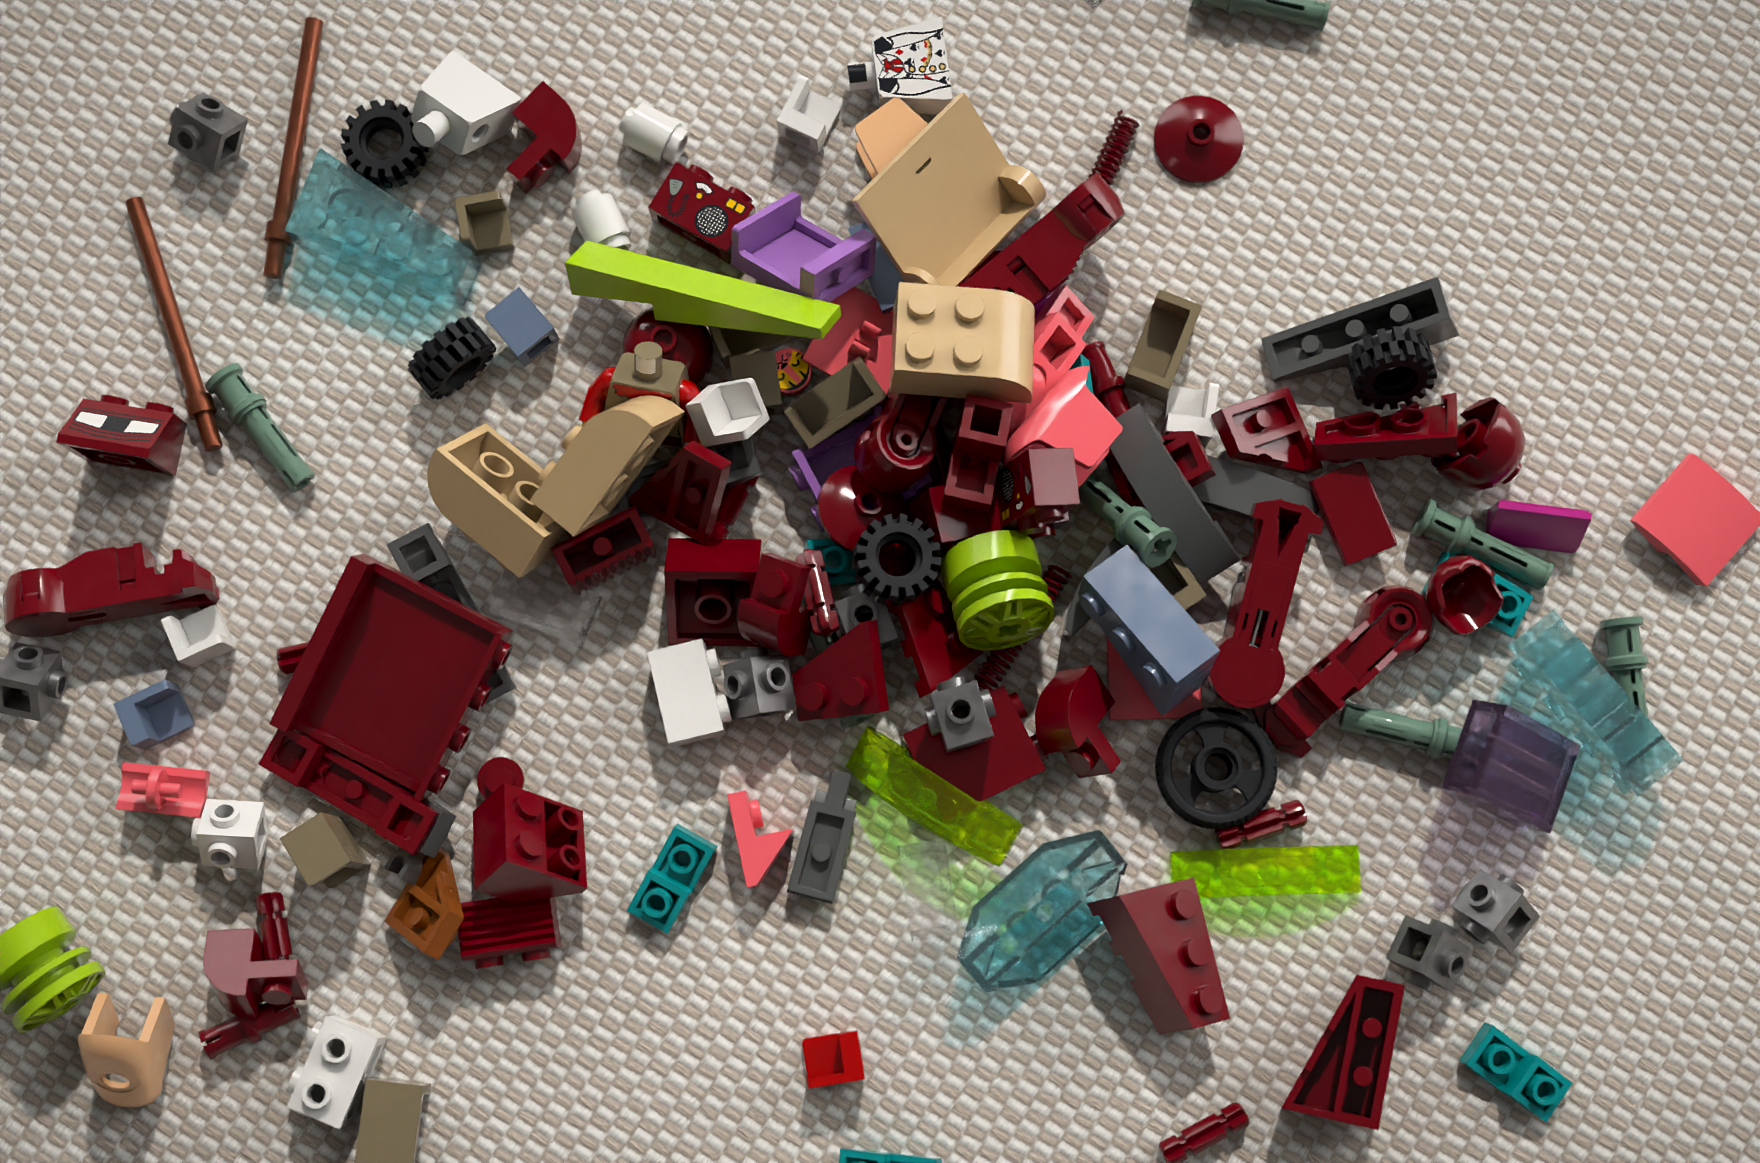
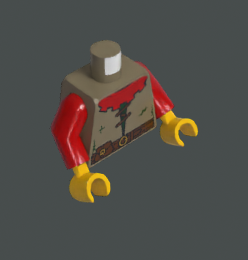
M649 341L639 343L635 347L634 353L627 352L621 354L617 366L605 368L588 387L578 419L583 421L582 427L589 419L603 411L638 396L653 395L668 399L685 411L660 446L682 449L691 441L702 445L686 408V404L696 397L700 391L695 383L689 381L687 367L682 362L662 359V348L659 344Z

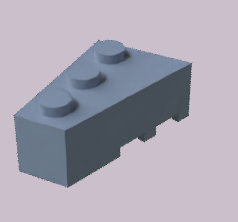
M1125 545L1083 576L1078 592L1082 608L1092 619L1096 620L1161 716L1165 715L1205 684L1220 649L1128 545Z

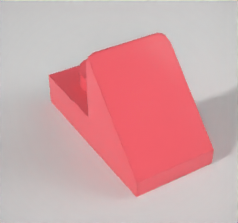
M746 790L727 794L746 887L749 889L760 886L794 834V830L788 829L757 836L756 828L764 827L759 800L750 801Z

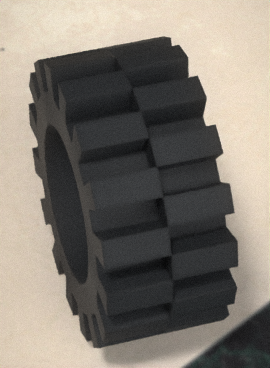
M385 99L384 106H381L378 100L369 101L371 109L365 110L363 105H360L356 108L359 116L355 119L349 115L346 119L349 129L342 128L341 137L345 142L341 143L342 151L357 176L362 180L366 179L370 185L377 187L378 183H381L385 189L393 188L392 182L397 181L401 187L408 184L405 180L406 176L410 174L415 179L420 174L417 166H425L427 159L424 152H429V147L421 145L415 139L412 132L414 125L411 120L412 113L409 112L406 106L400 103L396 107L393 100ZM383 129L396 131L400 134L402 140L398 153L389 159H377L369 153L368 149L371 137Z
M462 317L455 324L453 322L447 324L442 332L438 330L433 334L434 338L432 340H426L421 345L423 349L416 351L412 356L414 359L408 363V372L431 399L440 400L444 395L445 397L452 395L455 389L458 391L462 389L464 383L468 380L472 381L476 378L475 374L478 371H483L487 366L485 363L491 361L494 357L493 353L496 352V347L471 317L466 319Z
M1401 326L1392 328V333L1386 334L1385 328L1377 330L1378 336L1372 338L1370 334L1362 337L1364 345L1355 343L1352 346L1353 353H1348L1347 367L1355 397L1358 401L1362 400V404L1367 407L1374 403L1375 409L1383 410L1385 404H1389L1390 410L1398 409V403L1403 401L1406 406L1414 404L1412 397L1417 396L1422 399L1427 395L1425 388L1432 390L1435 385L1434 379H1437V371L1429 343L1422 333L1417 335L1415 329L1408 327L1403 334Z
M892 514L883 516L879 522L876 519L863 531L852 553L854 558L851 561V568L856 570L857 573L854 579L857 585L862 583L866 587L863 593L868 597L872 593L878 596L876 601L878 603L885 604L889 600L892 601V606H901L903 601L907 600L909 604L915 601L919 595H923L938 575L937 570L941 566L942 559L938 557V553L941 550L939 542L933 543L934 532L930 528L924 531L921 528L923 522L917 518L913 523L907 521L908 515L900 514L897 519H893ZM892 543L905 546L913 556L914 565L912 571L900 577L886 573L879 563L878 556L881 548Z

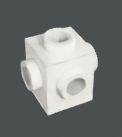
M206 800L201 818L194 819L191 831V842L193 846H198L202 866L259 869L269 835L264 802Z

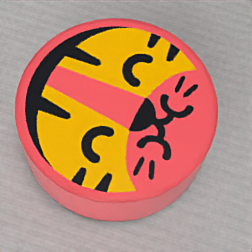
M785 348L775 352L781 395L795 396L802 393L809 386L812 379L811 365L802 361L804 353L793 348Z

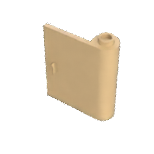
M959 93L851 201L905 282L959 286L1046 198V191L1043 184L1031 171L1022 166L1009 165L967 95Z

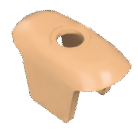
M898 97L888 101L855 126V133L859 139V142L856 144V151L871 180L928 125L926 121Z
M98 993L83 1031L80 1035H77L86 1074L102 1100L112 1105L129 1108L151 1104L162 1093L163 1076L175 1028V1022L166 998L155 997L141 1036L137 1040L116 1036L119 1018L109 993ZM106 1074L123 1076L129 1082L118 1083L106 1079Z

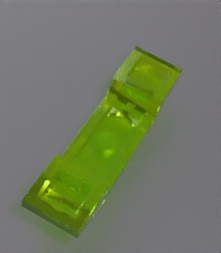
M867 726L846 764L851 773L880 798L927 830L997 866L1003 865L1024 825L988 801H976L906 755L908 751L906 748L872 726Z
M1358 845L1170 852L1171 883L1194 877L1199 898L1361 893Z

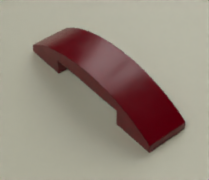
M278 729L258 764L294 786L307 789L375 829L374 833L412 855H417L439 815L437 811L424 802L415 801L412 794L296 729L286 733Z

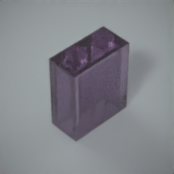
M1472 700L1442 789L1514 826L1551 833L1581 745L1508 705Z

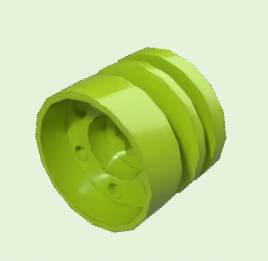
M997 530L978 534L958 543L943 557L940 566L942 580L947 597L953 603L952 615L957 625L959 640L968 648L983 651L1017 646L1041 634L1054 620V606L1051 598L1048 596L1047 583L1041 578L1042 567L1035 544L1027 534L1018 533L1014 530Z
M52 906L40 910L0 935V991L14 987L1 1002L0 1008L4 1014L17 1012L11 1021L18 1033H27L63 1016L77 1006L105 976L106 971L99 961L87 963L92 955L88 946H80L65 953L63 952L76 937V930L59 907Z

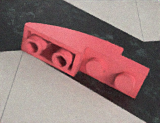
M1067 285L1059 287L1052 292L1035 318L1031 403L1006 402L1014 404L1007 439L1021 426L1032 410L1040 404L1045 395L1059 382L1087 345L1083 341L1082 336L1095 317Z

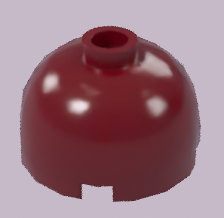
M653 307L644 309L632 319L624 334L622 354L627 352L634 353L635 347L641 342L657 343L662 348V359L682 362L687 367L689 381L695 383L697 387L698 383L704 379L706 373L708 374L712 367L714 347L706 326L655 320Z
M1493 397L1479 400L1460 414L1466 421L1458 428V453H1449L1442 457L1431 458L1432 465L1437 468L1436 470L1445 479L1458 487L1471 491L1493 488L1500 483L1506 484L1510 482L1520 471V461L1523 457L1526 441L1520 421L1510 409Z

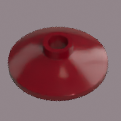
M1196 95L1181 98L1163 111L1157 121L1153 141L1156 155L1169 173L1186 182L1207 183L1223 177L1236 165L1243 149L1244 136L1238 117L1226 104L1212 97ZM1203 128L1208 132L1209 137L1205 140H1199L1194 137L1193 130Z
M857 465L841 468L830 475L822 485L817 499L818 517L824 531L832 541L850 552H853L863 531L874 520L877 519L879 522L883 516L892 514L893 519H897L900 514L907 515L902 493H888L876 489L866 482L858 471ZM861 498L867 499L872 504L874 510L866 509L861 502ZM894 543L884 546L879 552L888 549Z

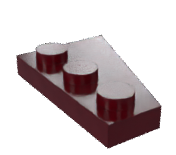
M1457 393L1442 395L1441 404L1419 408L1417 401H1414V404L1406 406L1405 403L1400 404L1399 411L1387 416L1380 417L1375 412L1367 411L1316 422L1315 460L1345 463L1352 459L1376 458L1388 461L1399 456L1423 455L1428 458H1438L1449 453H1458Z
M893 544L878 556L880 566L889 575L900 577L907 575L913 569V556L901 544ZM937 577L923 595H919L915 601L909 604L906 600L903 601L901 606H892V601H886L889 612L898 616L906 639L901 641L900 644L905 658H913L920 680L914 684L919 698L932 693L937 689L936 684L949 680L984 653L981 650L968 648L959 640L957 625L952 615L953 603L948 599L946 591Z

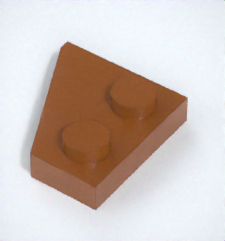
M440 847L435 858L425 855L422 862V871L416 883L407 882L384 922L423 953L437 960L440 959L445 949L455 940L458 927L464 919L451 859L447 850Z

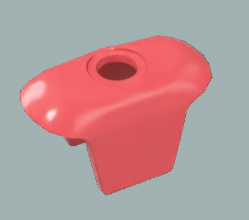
M1080 366L1067 371L1059 382L1045 395L1040 404L1032 410L1026 420L1007 441L1003 456L1004 466L1027 449L1073 448L1078 488L1082 486L1108 455L1111 444L1122 432L1121 424L1086 386L1090 366Z

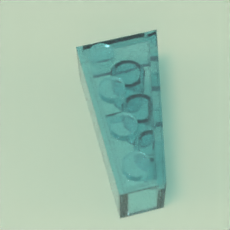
M319 148L285 228V231L297 246L465 307L481 268L473 251Z
M1553 609L1508 646L1518 657L1511 664L1529 685L1538 680L1549 694L1542 700L1560 721L1569 716L1578 726L1580 731L1574 737L1593 758L1600 752L1610 763L1612 768L1605 773L1619 790L1625 795L1632 789L1637 796H1640L1682 763L1684 759L1647 716L1632 702V699L1621 686L1605 671L1594 655L1564 624L1565 622Z

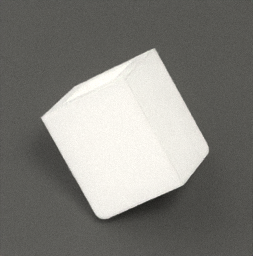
M800 75L776 120L778 135L819 154L841 111V106L839 103L811 91L809 78Z
M753 378L708 385L686 404L698 437L704 447L746 440L770 419Z
M1209 383L1206 390L1171 386L1167 394L1162 436L1175 431H1194L1199 436L1202 445L1207 447L1213 436L1214 421L1211 415L1216 412L1219 384Z
M216 605L209 606L181 620L172 616L161 619L177 660L193 668L236 649L220 608Z

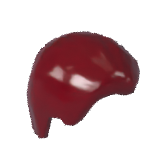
M1454 556L1440 563L1429 577L1426 588L1427 602L1435 618L1454 635L1466 637L1473 632L1479 631L1482 627L1489 624L1502 608L1504 598L1495 584V574L1488 565L1473 556Z

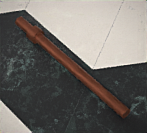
M314 17L305 18L272 220L267 221L264 240L268 242L263 276L271 279H281L286 247L292 245L294 225L290 223L323 28V21Z
M132 197L125 201L126 208L188 396L184 402L189 418L196 421L205 451L219 450L223 447V443L213 416L217 410L212 394L205 391L142 197Z

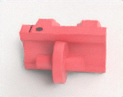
M122 763V783L116 809L201 818L207 799L210 771Z

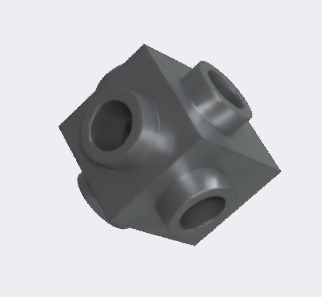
M202 92L186 102L179 103L174 108L169 120L172 128L168 145L183 153L191 161L197 162L213 172L239 156L248 119L224 105L218 98Z
M863 584L842 593L844 599L834 602L839 613L840 627L836 631L838 639L857 626L864 616L872 615L871 621L877 620L881 652L901 645L894 627V623L899 622L898 616L889 612L886 602L885 604L876 602L878 596L872 593L868 597L864 594L863 591L866 587Z
M19 642L14 644L6 657L0 659L1 714L41 722L55 699L62 698L67 687L68 676L62 669L61 651Z
M754 648L739 652L741 660L723 665L724 688L728 695L732 720L770 716L797 709L788 656L783 654L768 655L767 648Z
M964 676L936 684L938 692L930 694L932 706L924 708L931 735L941 734L946 753L993 738L994 734L989 718L996 717V712L988 689L980 691L977 680L966 683ZM956 706L964 707L968 712V716L964 719H958L952 714L951 710Z
M1481 869L1469 883L1463 886L1457 899L1451 905L1464 920L1460 925L1461 929L1481 944H1484L1489 939L1510 953L1514 951L1540 918V915L1523 896L1524 890L1516 882L1503 874L1496 879Z
M1405 915L1386 959L1406 971L1405 981L1429 992L1433 985L1452 992L1457 979L1465 971L1467 957L1471 948L1455 938L1458 932L1455 928L1436 919H1431L1430 923L1427 924Z

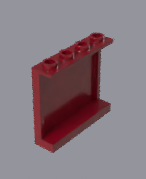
M365 553L353 555L343 571L269 724L285 733L296 729L415 791L416 794L413 799L421 802L431 796L432 793L438 795L445 786L451 770L446 768V764L452 752L454 751L458 754L466 744L471 733V728L467 727L466 724L473 710L480 712L487 702L492 691V687L487 685V682L494 668L501 670L509 658L513 645L507 642L513 630Z

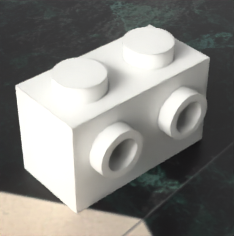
M698 639L647 652L668 744L671 747H676L727 734L724 723L732 721L726 693L717 695L713 677L722 676L716 649L707 650L703 639Z
M337 1015L325 1016L323 1023L317 1021L307 1039L306 1048L311 1051L304 1067L298 1066L295 1069L288 1083L286 1092L291 1094V1098L287 1108L338 1129L350 1126L364 1094L365 1081L371 1078L388 1036Z

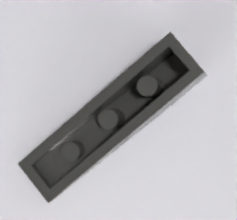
M1435 277L1261 338L1272 379L1274 382L1347 366L1348 353H1353L1352 346L1355 343L1364 345L1362 337L1370 334L1372 338L1378 336L1377 330L1385 328L1386 334L1392 333V328L1401 326L1403 334L1408 327L1415 329L1417 335L1422 333L1425 336L1429 346L1457 337L1459 333L1447 295L1439 278Z

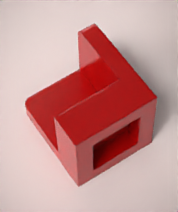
M858 1030L810 1037L802 1041L808 1089L865 1079Z

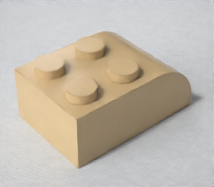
M899 282L893 307L889 393L966 398L967 394H972L997 401L1031 403L1035 308L1033 304L1018 294L1002 290Z
M644 395L630 399L593 416L583 427L580 425L575 426L561 444L565 452L558 462L551 461L536 478L535 483L539 488L530 501L572 536H576L603 521L611 514L685 411L663 397Z
M487 423L440 446L433 453L428 465L427 481L435 505L449 521L462 530L465 537L479 544L490 553L504 569L513 572L521 578L554 557L550 547L572 537L568 531L530 501L539 488L535 480L543 469Z

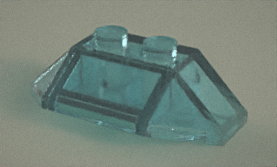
M1100 830L1043 843L973 906L956 959L986 993L997 991V988L1017 987L1041 981L1103 924L1099 915H1092L1086 903L1117 896L1120 878L1124 875L1128 864Z

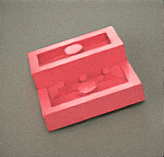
M1688 453L1630 521L1657 552L1668 553L1696 585L1707 587L1760 526V512L1717 471L1695 454Z

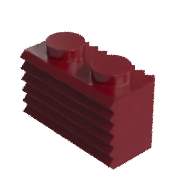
M635 506L550 547L573 593L579 596L582 590L589 592L590 586L597 587L599 582L605 583L607 577L614 579L615 573L622 575L624 569L630 571L631 566H639L640 561L647 563L648 557L655 558L657 553Z
M555 897L521 903H512L500 898L461 903L464 916L463 921L458 927L461 960H475L476 969L504 965L503 956L522 953L523 962L551 958L550 948L562 947Z

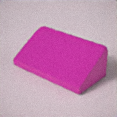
M1499 500L1487 510L1485 533L1513 546L1574 553L1580 547L1591 522L1592 513L1579 509Z

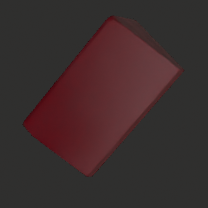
M1362 462L1350 464L1308 482L1344 567L1378 556L1397 545L1395 536Z

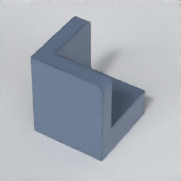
M520 287L485 314L486 320L506 342L512 353L524 367L560 339L554 327Z
M162 680L113 704L131 746L147 750L195 726V721L179 685L168 680Z

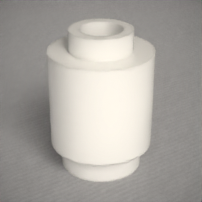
M641 103L636 109L630 107L619 127V131L624 134L623 144L660 163L668 161L671 164H675L684 152L690 136V132L682 128L681 122L644 103Z
M594 190L576 200L577 207L573 209L571 215L584 242L588 240L623 250L630 249L632 245L628 237L631 235V232L612 194H601L600 190Z

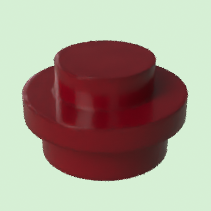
M506 757L492 758L484 763L478 772L477 786L485 799L503 783L521 789L524 788L525 777L523 770L512 759Z

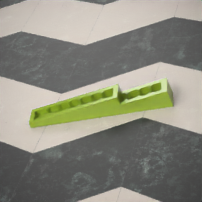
M588 240L565 262L572 295L649 303L653 306L655 320L823 339L842 316L840 305Z

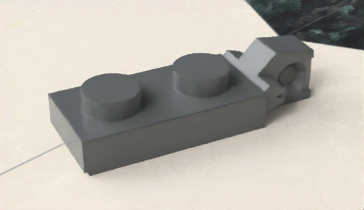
M833 769L828 792L816 790L814 800H811L787 892L833 904L857 813L855 812L857 800L847 798L852 774Z

